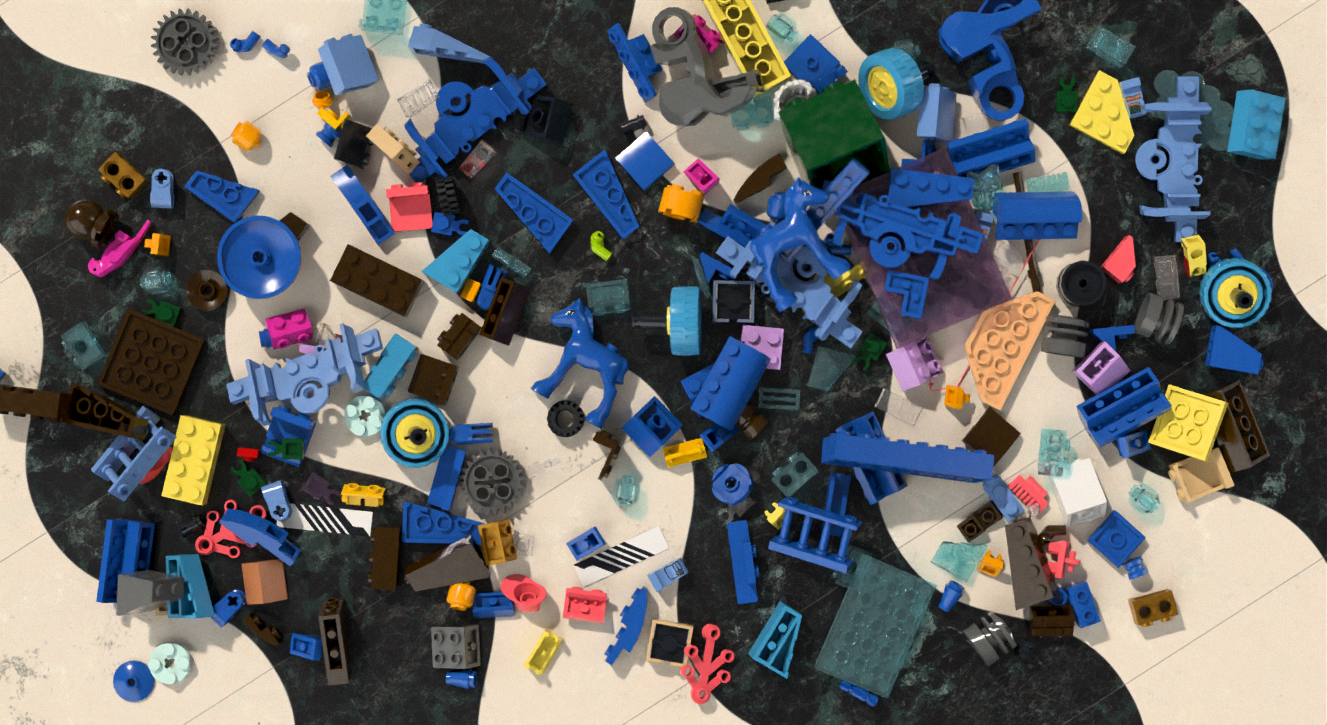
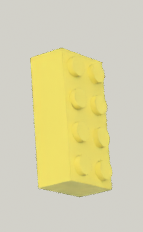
M187 415L180 416L176 433L177 438L174 441L162 496L198 505L207 504L225 424Z

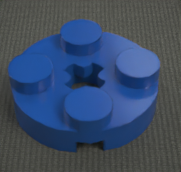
M736 463L722 465L712 477V492L715 497L721 502L732 506L744 501L754 487L749 471ZM736 480L735 487L729 489L730 485L728 482Z

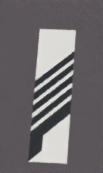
M290 503L292 508L291 517L284 521L277 520V526L284 528L370 536L373 512ZM280 507V510L278 511V515H282V516H283V512H285V508H281V507Z
M658 526L573 566L582 586L585 587L667 550L669 547Z

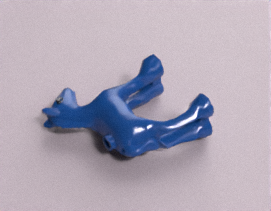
M800 177L796 179L786 192L784 205L785 220L773 227L771 224H768L760 229L762 234L753 239L750 244V250L756 258V266L764 265L762 275L779 312L793 305L798 299L793 292L783 288L778 279L776 268L781 252L794 249L802 243L812 250L819 263L830 274L832 279L843 275L851 267L845 259L833 256L827 251L819 238L815 225L807 215L806 208L812 205L825 204L828 201V194L806 183L805 180L802 181Z
M577 299L570 306L551 316V323L554 326L571 327L572 336L564 347L561 360L555 371L549 377L535 382L530 389L549 399L552 392L564 379L568 370L576 363L584 368L600 372L604 385L603 399L598 408L588 413L585 421L602 430L617 394L615 384H624V375L629 369V362L617 353L619 350L617 347L610 343L604 346L593 339L592 313L588 307L583 305L580 299Z

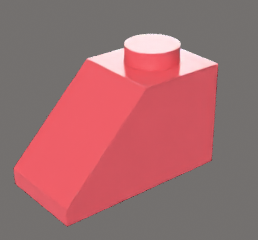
M1130 235L1125 236L1100 267L1118 284L1123 283V281L1128 282L1134 275L1132 270L1136 265L1133 237Z

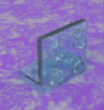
M365 0L363 19L359 20V28L362 31L403 35L407 0Z

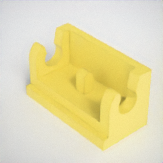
M545 629L524 667L534 670L538 675L543 674L562 643L563 638Z

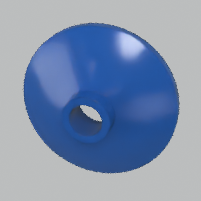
M136 660L120 665L113 677V686L116 693L122 699L130 702L145 699L152 692L155 682L148 665ZM130 678L135 680L134 686L129 684Z

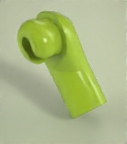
M601 231L593 233L591 236V250L607 262L612 253L604 248V234Z

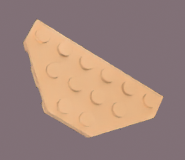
M1036 291L981 310L964 344L965 353L981 402L1001 411L1055 300Z

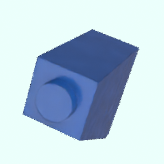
M1211 326L1205 366L1253 375L1259 374V371L1263 368L1262 354L1222 326Z

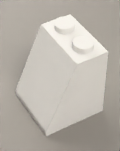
M1080 458L1073 461L1072 464L1066 466L1063 464L1057 465L1050 470V481L1066 529L1105 517L1107 500L1090 458L1085 460Z

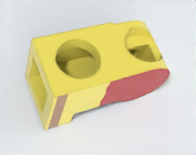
M1199 235L1181 238L1185 259L1184 265L1188 277L1205 274L1207 262L1204 241Z

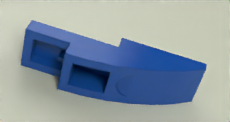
M348 165L330 176L377 245L395 234Z
M228 508L219 522L252 547L256 542L289 566L295 562L301 549L286 539L289 534L287 531L260 516Z
M645 586L635 590L631 596L633 599L630 607L626 605L620 613V616H622L621 623L625 624L626 628H620L615 636L618 638L614 646L610 644L604 653L607 656L605 662L610 665L614 663L622 649L631 652L639 637L647 605V588Z

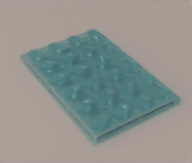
M863 553L814 668L888 698L937 585Z

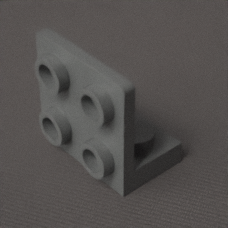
M479 625L431 627L433 668L467 669L481 666Z

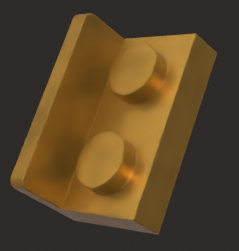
M509 519L478 525L486 566L517 559V550L514 545Z

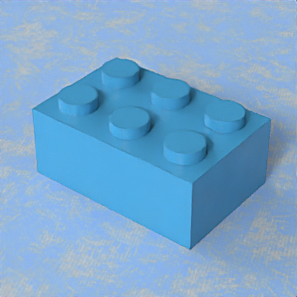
M1256 90L1237 91L1227 152L1259 160L1276 159L1285 98Z

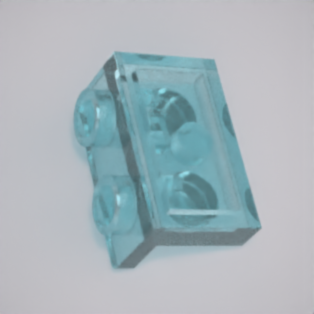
M994 164L979 174L971 171L967 173V178H975L972 195L973 206L986 212H990L993 209L994 193H1004L999 167Z
M627 279L586 284L588 307L592 315L601 316L605 313H623L630 310Z

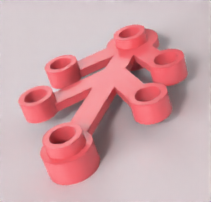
M228 500L225 502V512L228 509L229 502H232L234 504V509L237 510L238 504L235 500ZM256 505L250 509L251 514L256 515V510L260 509L263 513L261 517L265 519L267 516V510L262 505ZM216 510L207 513L204 535L198 537L195 542L196 550L202 555H209L215 551L227 554L231 558L239 557L241 554L240 547L236 545L228 547L218 544L223 539L243 543L253 548L222 524L220 532L213 535L215 522L220 519V513ZM211 513L216 514V520H211ZM204 541L209 542V548L203 547ZM232 548L237 549L238 553L236 556L231 554Z
M706 624L702 629V636L706 639L703 661L698 656V648L689 644L684 648V654L691 659L700 674L698 682L694 677L695 671L693 667L684 665L680 669L681 675L687 679L692 687L691 698L697 704L706 703L711 696V691L721 682L727 683L731 678L730 673L722 669L717 672L715 678L708 682L710 674L725 662L730 663L734 660V653L724 649L720 656L711 662L715 640L720 636L719 627L713 624ZM715 630L714 635L711 636V632ZM693 648V653L689 654V650ZM727 653H729L728 659L725 658ZM689 668V673L686 675L685 671ZM723 673L726 674V676H725L724 679H722V674H723Z

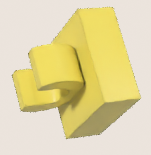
M773 503L772 505L776 510L772 514L766 510L765 514L768 516L767 520L777 530H780L786 509L778 507L777 503Z

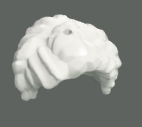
M794 79L793 81L788 80L785 85H781L779 90L774 93V118L780 122L778 112L783 110L791 100L796 98H805L807 100L817 96V92L810 82Z

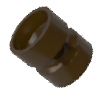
M750 402L746 404L735 426L737 428L743 427L744 435L749 440H752L769 421L761 414L756 415L757 409Z

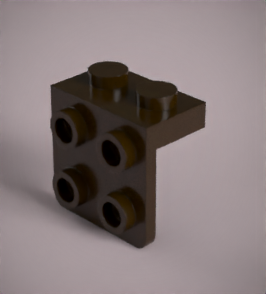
M604 430L601 433L596 432L592 440L611 449L598 477L600 481H602L603 477L608 478L613 467L609 464L612 458L616 460L621 450V447L618 446L619 441L612 439L613 434Z

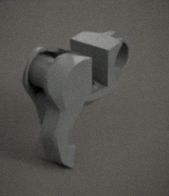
M668 7L655 17L652 24V35L656 43L650 46L655 63L672 66L686 62V69L690 74V77L660 84L659 107L662 116L669 123L676 126H695L709 113L728 116L750 103L755 92H764L760 70H752L736 76L715 80L710 54L706 44L702 42L696 31V22L693 16L687 10L679 7ZM673 16L679 17L684 25L682 36L675 42L669 41L665 37L663 30L665 22Z

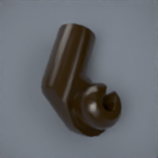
M1047 525L1038 536L1041 545L1048 546L1055 535H1066V525Z

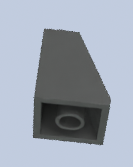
M152 570L118 574L116 615L122 616L150 612L182 599L184 577Z

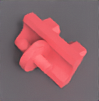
M1069 541L1049 543L1048 553L1058 555L1057 562L1047 561L1055 578H1065L1067 563V571L1071 572L1074 570V564L1080 565L1081 560L1075 559L1076 551L1070 550L1068 558Z

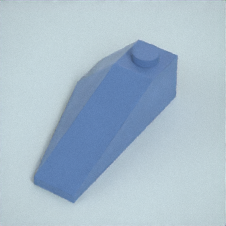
M420 24V27L414 26L408 46L414 54L483 63V60L490 57L433 29L432 25Z

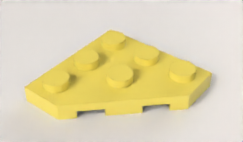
M1099 70L1069 126L1125 154L1134 137V132L1117 79Z

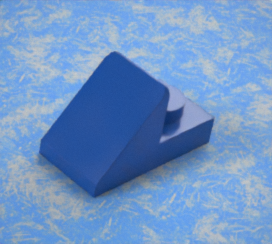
M701 253L700 260L707 284H709L715 270L719 272V277L727 281L730 278L734 280L730 275L732 268Z
M1134 325L1091 329L1089 332L1099 342L1105 341L1116 352L1115 335L1117 339L1129 338V334L1135 333Z
M715 423L701 433L700 437L711 452H713L740 430L734 426L733 430L730 431Z
M1147 429L1125 434L1116 439L1119 454L1123 458L1151 450V445L1148 443Z
M596 526L566 543L576 561L606 545Z
M292 633L290 654L311 660H320L323 650L321 636Z

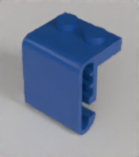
M283 405L273 407L270 413L273 416L272 424L269 425L266 434L267 439L265 445H262L260 453L268 456L269 452H275L276 448L274 445H267L269 441L275 440L282 444V438H304L305 456L316 421L310 419V415L301 412L299 414L292 413L291 408ZM282 453L272 457L296 467H300L303 459H282Z

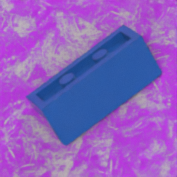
M447 445L446 450H444L439 458L427 501L428 504L441 507L443 510H451L460 479L459 476H461L462 472L461 468L467 455L466 450Z
M830 472L824 510L845 516L851 476ZM822 520V526H821V534H822V530H823V526H824V522H825V521H823V520ZM832 524L830 535L841 537L843 527Z

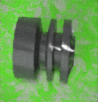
M1148 293L1136 317L1135 333L1144 337H1150L1155 330L1154 338L1156 341L1162 339L1163 343L1170 344L1181 326L1184 305L1179 302L1174 305L1173 300H1168L1163 307V297Z
M1063 315L1046 317L1045 322L1054 324V327H1044V330L1053 333V337L1043 338L1041 352L1084 358L1086 344L1077 340L1078 337L1088 336V333L1079 331V328H1089L1090 323L1076 317Z
M993 611L987 613L992 621L991 623H988L984 617L980 618L984 628L980 629L973 623L963 630L966 638L988 667L999 660L996 649L1000 648L1005 654L1008 653L1004 645L1006 642L1012 649L1017 647L1012 632Z

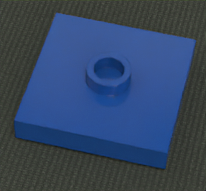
M811 34L784 61L791 74L798 80H805L806 82H810L809 80L824 68H827L830 72L840 63Z
M1113 510L1087 541L1119 568L1146 537L1116 510Z

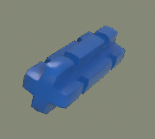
M843 679L840 684L842 690L849 691L851 695L863 702L866 701L868 705L874 707L877 704L879 698L876 695L869 694V691L855 683L853 685L848 679Z

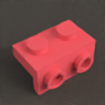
M580 587L566 588L563 618L604 623L607 593H603V591L598 589L587 591Z

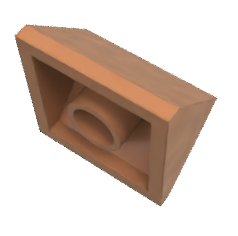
M273 559L242 563L247 605L265 604L288 599L283 561Z

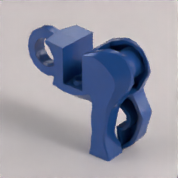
M985 0L977 13L955 12L944 21L939 30V42L943 51L957 64L987 49V58L991 64L994 63L995 65L973 76L967 83L973 99L979 101L983 113L992 120L1005 121L1011 119L1020 112L1023 106L1024 93L1022 87L1018 84L1015 71L1016 66L1001 32L1020 21L1039 14L1042 9L1037 0ZM1005 87L1010 90L1014 98L1011 109L1004 112L997 111L990 105L989 94L992 89Z

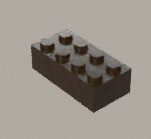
M347 244L330 279L331 282L404 317H408L424 283V280Z

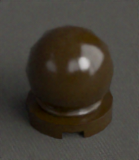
M83 199L73 202L67 208L64 220L65 227L71 235L81 240L90 239V245L101 249V244L106 245L116 229L112 226L114 219L118 220L119 216L117 212L111 209L103 211V208L96 202Z

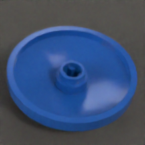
M250 216L234 223L223 235L217 252L218 268L226 284L238 294L254 299L271 298L287 290L297 278L302 260L301 248L292 230L281 221L268 216Z

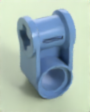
M157 169L152 174L150 194L152 208L174 207V176L169 170ZM167 176V180L163 182L159 180V177Z
M279 480L261 487L272 518L278 521L289 519L292 515V508L283 481ZM280 507L285 508L283 516L277 514V511L280 510Z

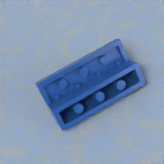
M1025 118L948 142L946 156L953 176L975 178L974 181L1034 163L1035 148L1029 138V124Z
M1073 191L994 193L992 212L997 217L995 234L997 240L1077 238L1078 224L1082 222V206L1079 197Z
M729 336L690 409L732 431L771 358Z
M1149 367L1076 406L1084 428L1089 436H1092L1099 448L1172 410V405L1161 391L1160 382Z
M874 411L843 424L836 429L837 434L838 431L850 432V436L868 434L871 439L885 437ZM853 467L855 476L860 482L864 496L870 505L908 486L903 474Z
M107 519L96 602L117 603L118 574L149 570L155 528L154 523L128 519Z

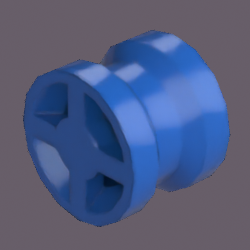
M326 122L323 125L324 128L315 135L329 147H332L334 141L339 139L341 134Z
M1142 556L1135 557L1122 564L1128 571L1129 580L1148 573V569L1143 566Z

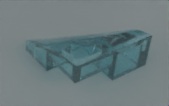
M818 346L807 386L828 391L855 360V356Z
M943 541L933 556L931 563L967 582L987 545H973L963 542L958 544Z

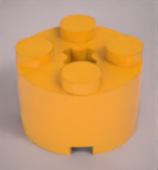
M672 184V186L667 185L663 190L658 212H663V215L679 220L689 218L691 219L690 222L697 223L704 200L703 193L696 190L683 191L684 187Z

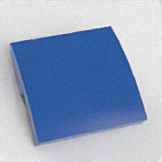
M647 132L642 134L615 158L644 191L675 165Z

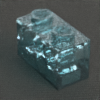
M1099 26L1092 34L1085 48L1121 68L1127 63L1136 46Z
M771 96L752 98L750 103L739 109L746 112L747 118L745 120H738L735 115L736 112L730 114L732 128L737 127V131L747 130L752 125H757V128L769 127V123L774 121ZM758 108L766 109L767 116L764 118L758 117L756 110Z
M1041 430L1038 475L1063 477L1064 469H1068L1069 457H1065V453L1070 451V439H1067V431ZM1057 442L1059 445H1052L1051 443ZM1055 460L1057 463L1053 464L1050 461Z
M802 452L799 454L793 453L787 459L789 463L784 468L779 466L771 473L773 475L771 480L786 497H790L818 472V469ZM798 461L806 463V470L804 472L796 471L795 465ZM787 474L791 477V483L788 486L780 484L782 475Z

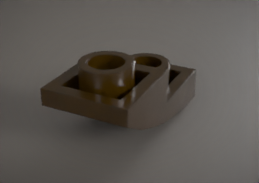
M990 500L959 523L957 528L966 540L971 542L990 526L1001 520L1003 516Z
M251 613L243 618L246 625L264 641L274 646L282 642L280 631L276 627L273 628L272 625L264 629L262 627L264 623L258 615Z

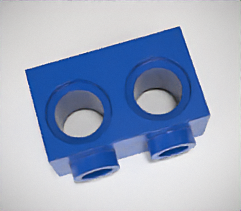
M1082 580L1064 587L1068 596V602L1073 608L1078 627L1084 628L1101 622L1087 582Z

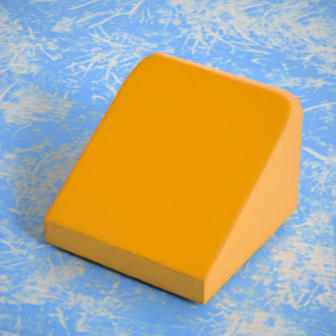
M468 279L461 293V298L474 303L482 284Z

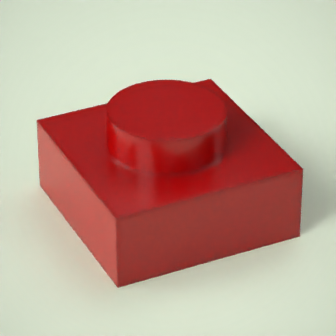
M239 447L237 456H242L243 461L255 462V458H261V449Z

